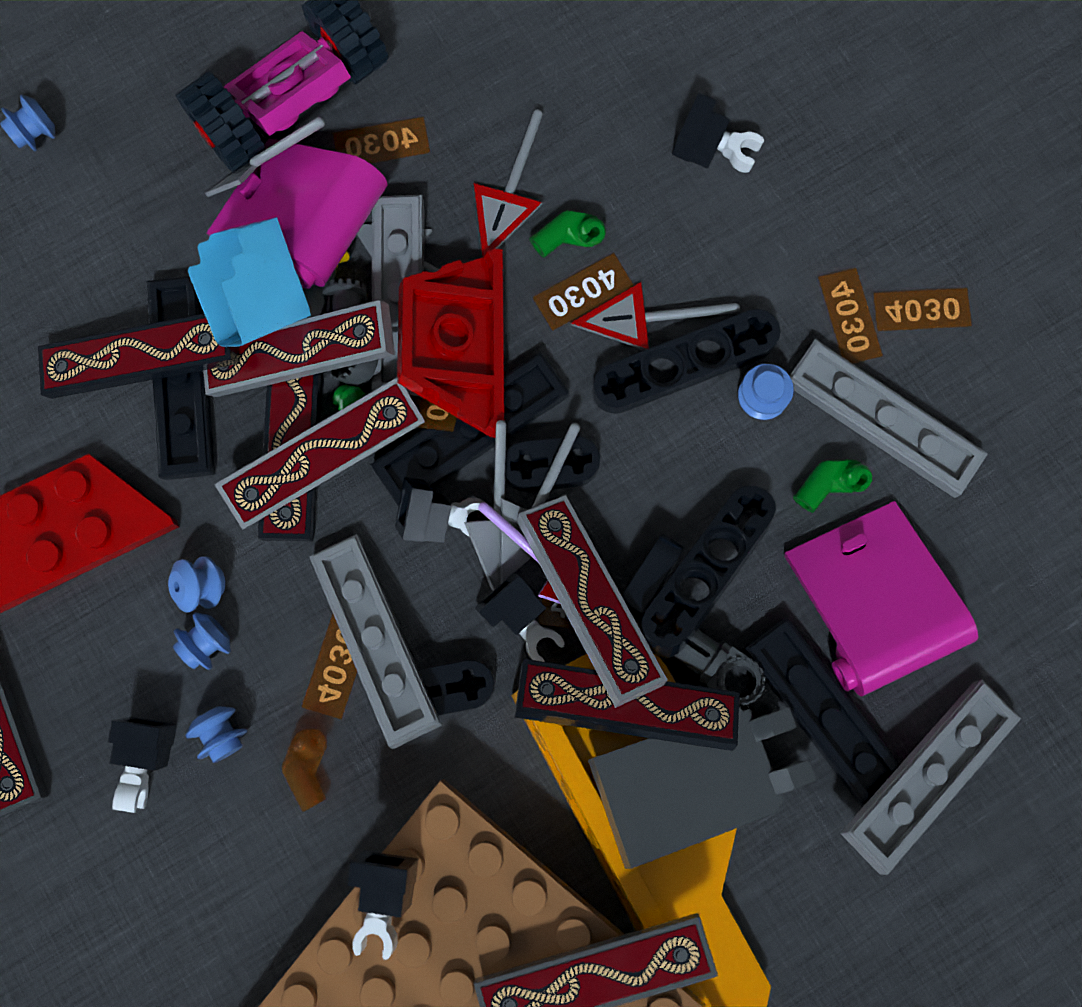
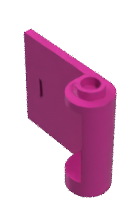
M269 138L265 143V149L280 140ZM294 144L258 166L242 184L236 187L206 234L210 236L217 232L277 217L302 287L310 289L312 285L323 287L368 218L388 183L377 168L360 157Z
M895 501L785 552L784 557L837 642V660L832 662V668L840 685L846 691L853 689L859 696H864L978 640L977 627L971 613ZM864 546L863 549H861V550H859V551H857V552H854V553H852V554H850V555H846V554H848V553H850V552H853V551H855V550H857V549H859V548H861V547Z

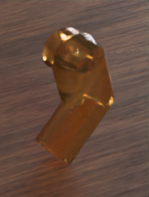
M305 729L297 733L292 739L282 763V773L302 812L327 799L315 776L327 748L326 737L318 729Z

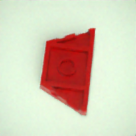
M496 248L487 251L482 258L463 264L461 260L443 265L436 272L424 271L403 278L399 286L397 383L491 438L496 436L497 421H504L503 249Z
M90 454L0 495V613L179 528L177 520L156 506L140 491L125 482L114 471Z

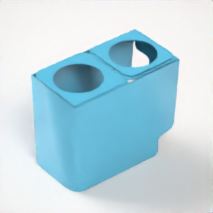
M277 217L211 234L207 241L199 243L197 248L201 260L200 264L190 266L187 272L214 339L220 346L239 347L311 316L308 302L294 268Z

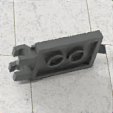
M740 706L738 745L733 751L649 738L589 759L588 763L624 868L632 869L780 812L778 806L785 804L781 793L817 781L809 759L793 762L772 770L761 740L797 728L790 708L787 707L753 719L750 709L742 711Z

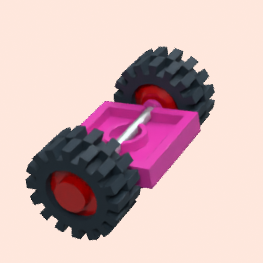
M358 0L306 1L302 5L303 15L310 23L308 26L312 33L317 36V42L301 31L224 87L214 77L213 73L208 71L175 94L178 102L186 111L185 113L193 122L197 131L232 173L247 164L252 157L265 150V145L261 141L259 134L253 129L254 126L248 117L270 136L276 131H282L291 127L298 120L299 115L316 102H322L331 98L345 81H352L356 85L388 62L389 57L385 51L386 46L379 39L380 34L377 28L373 27L369 20L371 18L367 12H363L360 8Z

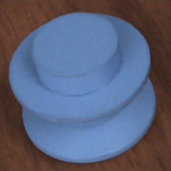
M21 94V109L13 113L4 107L1 108L7 118L1 121L0 125L19 149L28 144L35 152L37 151L35 138L41 134L55 139V124L35 99Z
M773 364L755 366L746 374L739 386V404L745 413L755 419L769 420L775 418L790 403L794 392L793 382L788 373L779 366Z
M207 556L199 557L194 565L186 559L176 561L172 567L168 581L169 592L178 608L183 612H192L196 609L198 603L206 609L214 608L224 593L225 577L221 568Z
M195 612L192 614L195 623L193 629L189 632L178 628L174 630L178 641L173 645V648L177 655L192 669L201 665L205 669L210 670L212 669L211 654L216 650L226 654L231 652L230 637L213 617Z
M219 706L213 708L191 722L185 736L186 738L199 737L204 747L197 755L198 759L210 756L212 762L216 763L243 747L239 738L247 733V729H233L229 722V719L236 711L234 707Z

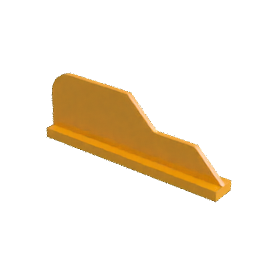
M587 654L567 664V666L595 670ZM654 655L667 677V681L675 682L665 663L659 656ZM518 691L511 695L515 704L517 701ZM524 719L635 930L638 931L699 912L718 977L685 987L701 999L706 1007H767L771 985L721 895L737 828L632 869H625L588 760L649 738Z

